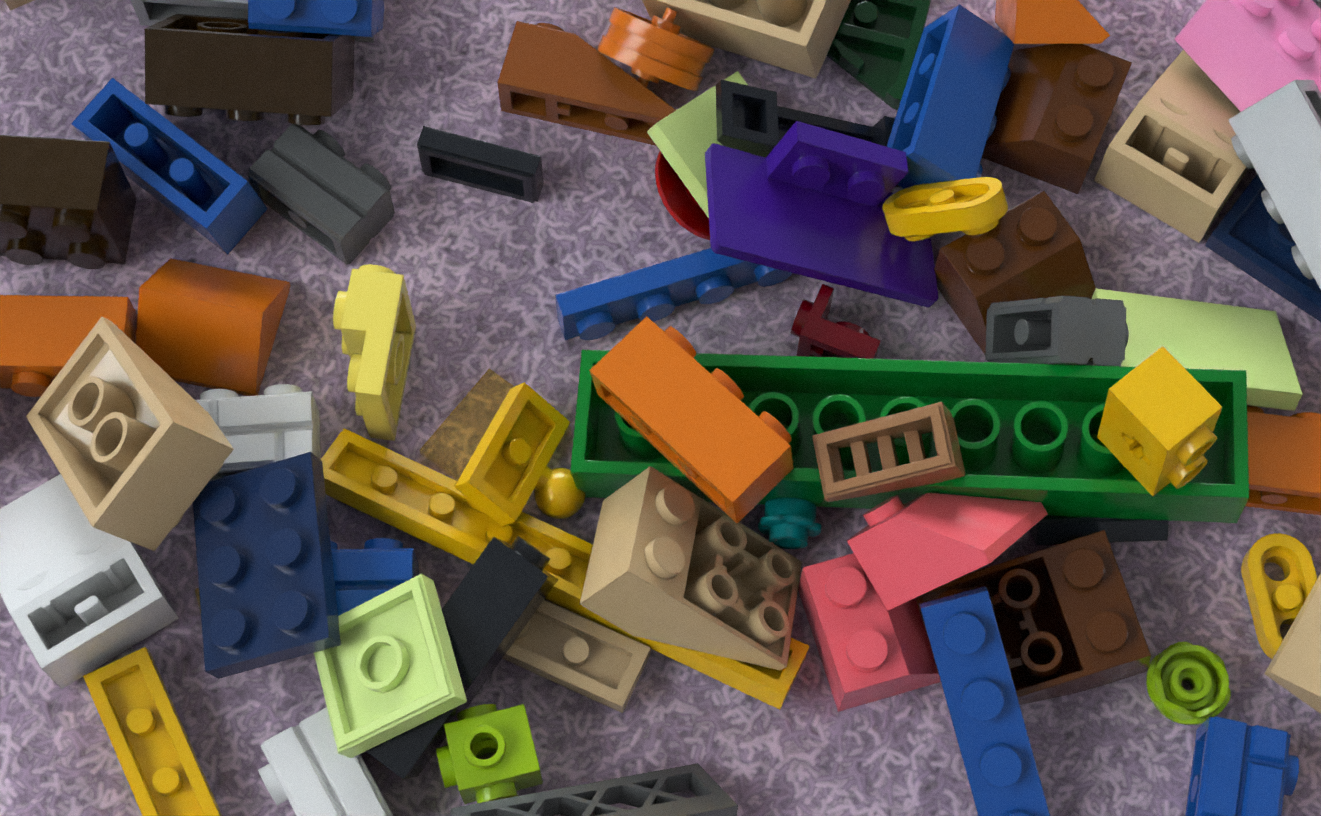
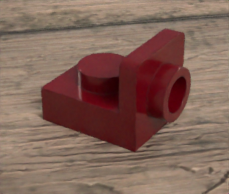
M822 284L814 303L805 299L802 301L791 329V335L799 337L796 356L876 359L881 340L871 337L865 329L854 323L846 321L834 323L826 320L832 303L833 287Z

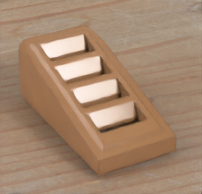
M943 402L812 436L824 499L827 502L935 484L965 476L952 413ZM933 432L937 456L926 459L921 434ZM905 437L910 463L899 466L894 439ZM877 442L883 470L872 473L867 444ZM851 447L857 477L845 479L839 448Z

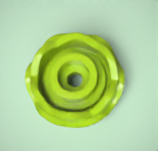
M1189 642L1174 643L1155 656L1149 665L1146 676L1149 698L1163 716L1175 723L1182 725L1203 724L1209 717H1215L1222 712L1230 700L1231 690L1225 664L1217 654L1203 646L1193 645ZM1182 680H1188L1192 684V690H1185L1182 687Z

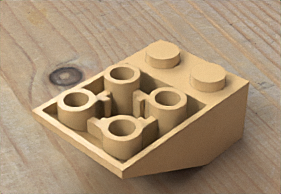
M1183 49L1139 101L1106 150L1094 181L1200 243L1249 169L1237 156L1231 141L1236 133L1228 119L1240 113V110Z
M650 466L603 500L580 605L632 636L782 670L787 667L802 561L740 522L737 524L726 513Z

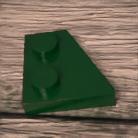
M851 0L826 56L892 109L898 110L925 27L931 0Z

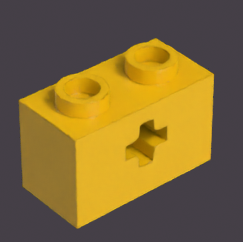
M1162 346L1109 388L1097 438L1141 485L1154 496L1170 482L1176 489L1181 488L1206 466L1208 460L1203 455L1217 439L1213 430L1222 406Z

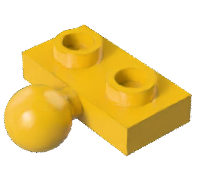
M525 382L510 388L454 487L501 526L517 521L533 490L536 504L545 515L555 519H565L573 516L583 506L585 493L576 487L570 469H551L547 466L570 421Z

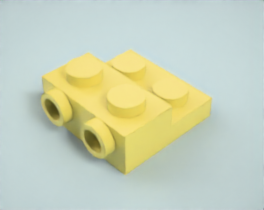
M367 264L360 266L358 269H352L348 291H338L334 304L333 325L334 329L341 330L342 353L350 356L347 388L349 392H354L356 395V415L363 416L370 438L395 441L416 324L404 275L395 274L394 271L384 266Z

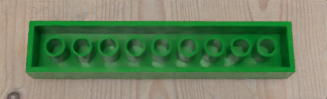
M582 350L570 470L576 487L585 493L586 498H607L651 466L703 500L714 503L597 394L589 370L610 350ZM697 353L694 357L709 373H712L716 368L726 373L741 389L744 395L741 401L757 416L763 411L771 414L786 428L792 438L789 445H791L793 469L758 504L765 505L767 501L775 498H798L810 501L817 507L871 509L895 495H898L902 503L905 504L925 493H939L1041 502L1048 513L1046 516L1237 523L1249 499L1246 370L1185 368L1222 406L1213 430L1217 439L1203 455L1208 460L1206 466L1191 481L1179 489H1176L1170 482L1152 496L1097 438L1109 388L1135 367ZM938 402H943L952 413L965 469L964 477L827 502L824 499L813 435ZM933 432L921 434L926 459L937 456ZM905 437L894 439L899 466L910 463ZM877 442L868 443L867 449L872 473L883 470ZM851 447L839 448L845 479L857 477Z

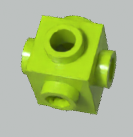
M495 704L477 705L457 714L458 721L444 724L448 745L436 748L439 767L445 788L458 785L464 804L518 796V790L543 784L524 704L498 711ZM485 753H495L489 759H479Z

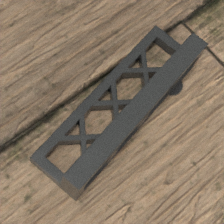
M696 763L451 808L450 816H737L738 805ZM691 790L696 797L685 798L670 793ZM622 803L637 808L625 810L610 805Z

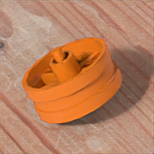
M614 7L609 18L611 24L607 34L602 36L597 48L599 52L631 66V73L638 75L637 81L646 88L649 81L659 83V80L662 79L692 91H698L703 79L701 74L704 66L710 62L715 49L679 33L681 26L673 23L677 11L667 7L662 18L653 15L652 20Z

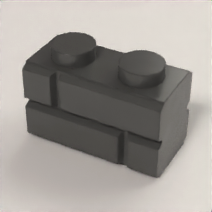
M291 124L274 142L273 148L271 150L267 149L249 168L247 175L251 186L264 204L348 265L393 218L395 211L390 194L391 185L386 177L370 164L364 163L358 168L344 158L345 152L341 145L325 131L317 130L314 134H311L302 126Z
M1056 296L991 303L989 309H987L985 360L997 363L1121 366L1123 360H1125V348L1129 338L1126 323V307L1123 300L1090 299L1075 296Z

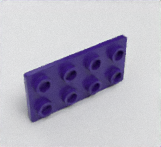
M799 121L792 125L767 157L715 143L711 144L705 152L710 243L714 253L928 308L939 299L931 237L920 241H908L905 237L891 234L882 209L885 200L894 194L891 192L892 189L908 173L906 152Z

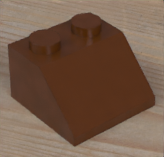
M1051 44L1013 50L1008 65L1011 69V75L1008 83L1000 93L994 113L997 117V123L993 133L986 141L982 158L1078 194L1132 62L1084 44Z
M1045 191L1008 210L999 219L998 225L992 230L979 235L965 234L940 248L934 267L938 290L984 354L986 353L987 309H989L991 303L1056 296H1075L1092 299L1096 288L1080 238Z

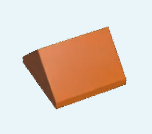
M996 0L995 23L1014 44H1101L1110 36L1078 0Z
M170 258L139 287L136 345L174 381L211 389H228L246 396L258 395L290 291V282Z

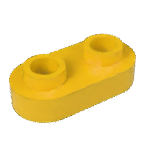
M979 177L910 186L888 197L883 203L882 209L891 234L905 237L908 241H920L938 233L962 231L966 235L986 233L998 225L999 219L1008 210V204L1000 180L992 177Z
M1281 533L1268 534L1258 539L1245 554L1241 565L1242 578L1257 639L1264 653L1271 659H1273L1283 641L1280 634V626L1283 624L1292 625L1317 581L1315 567L1308 549L1298 539ZM1275 563L1279 565L1284 572V580L1275 581L1269 578L1265 573L1264 564Z

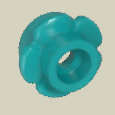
M775 498L765 503L764 517L760 518L758 529L763 534L769 536V542L780 548L801 549L808 545V536L816 537L822 532V525L816 523L817 506L814 503L798 498Z

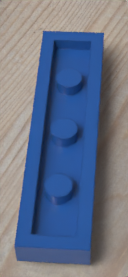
M711 248L556 294L557 319L564 340L578 336L582 340H595L611 333L618 324L637 318L642 321L646 316L653 322L670 315L677 306L697 300L701 304L717 303L729 297L736 288L756 282L762 287L776 285L788 279L792 273L716 254Z
M986 586L919 604L978 816H1050Z

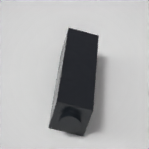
M517 536L511 545L496 537L491 539L442 608L467 702L366 752L402 779L419 776L435 754L436 748L440 747L446 738L444 724L458 721L457 714L467 709L558 581L556 577L544 570L550 561L547 555L520 536Z

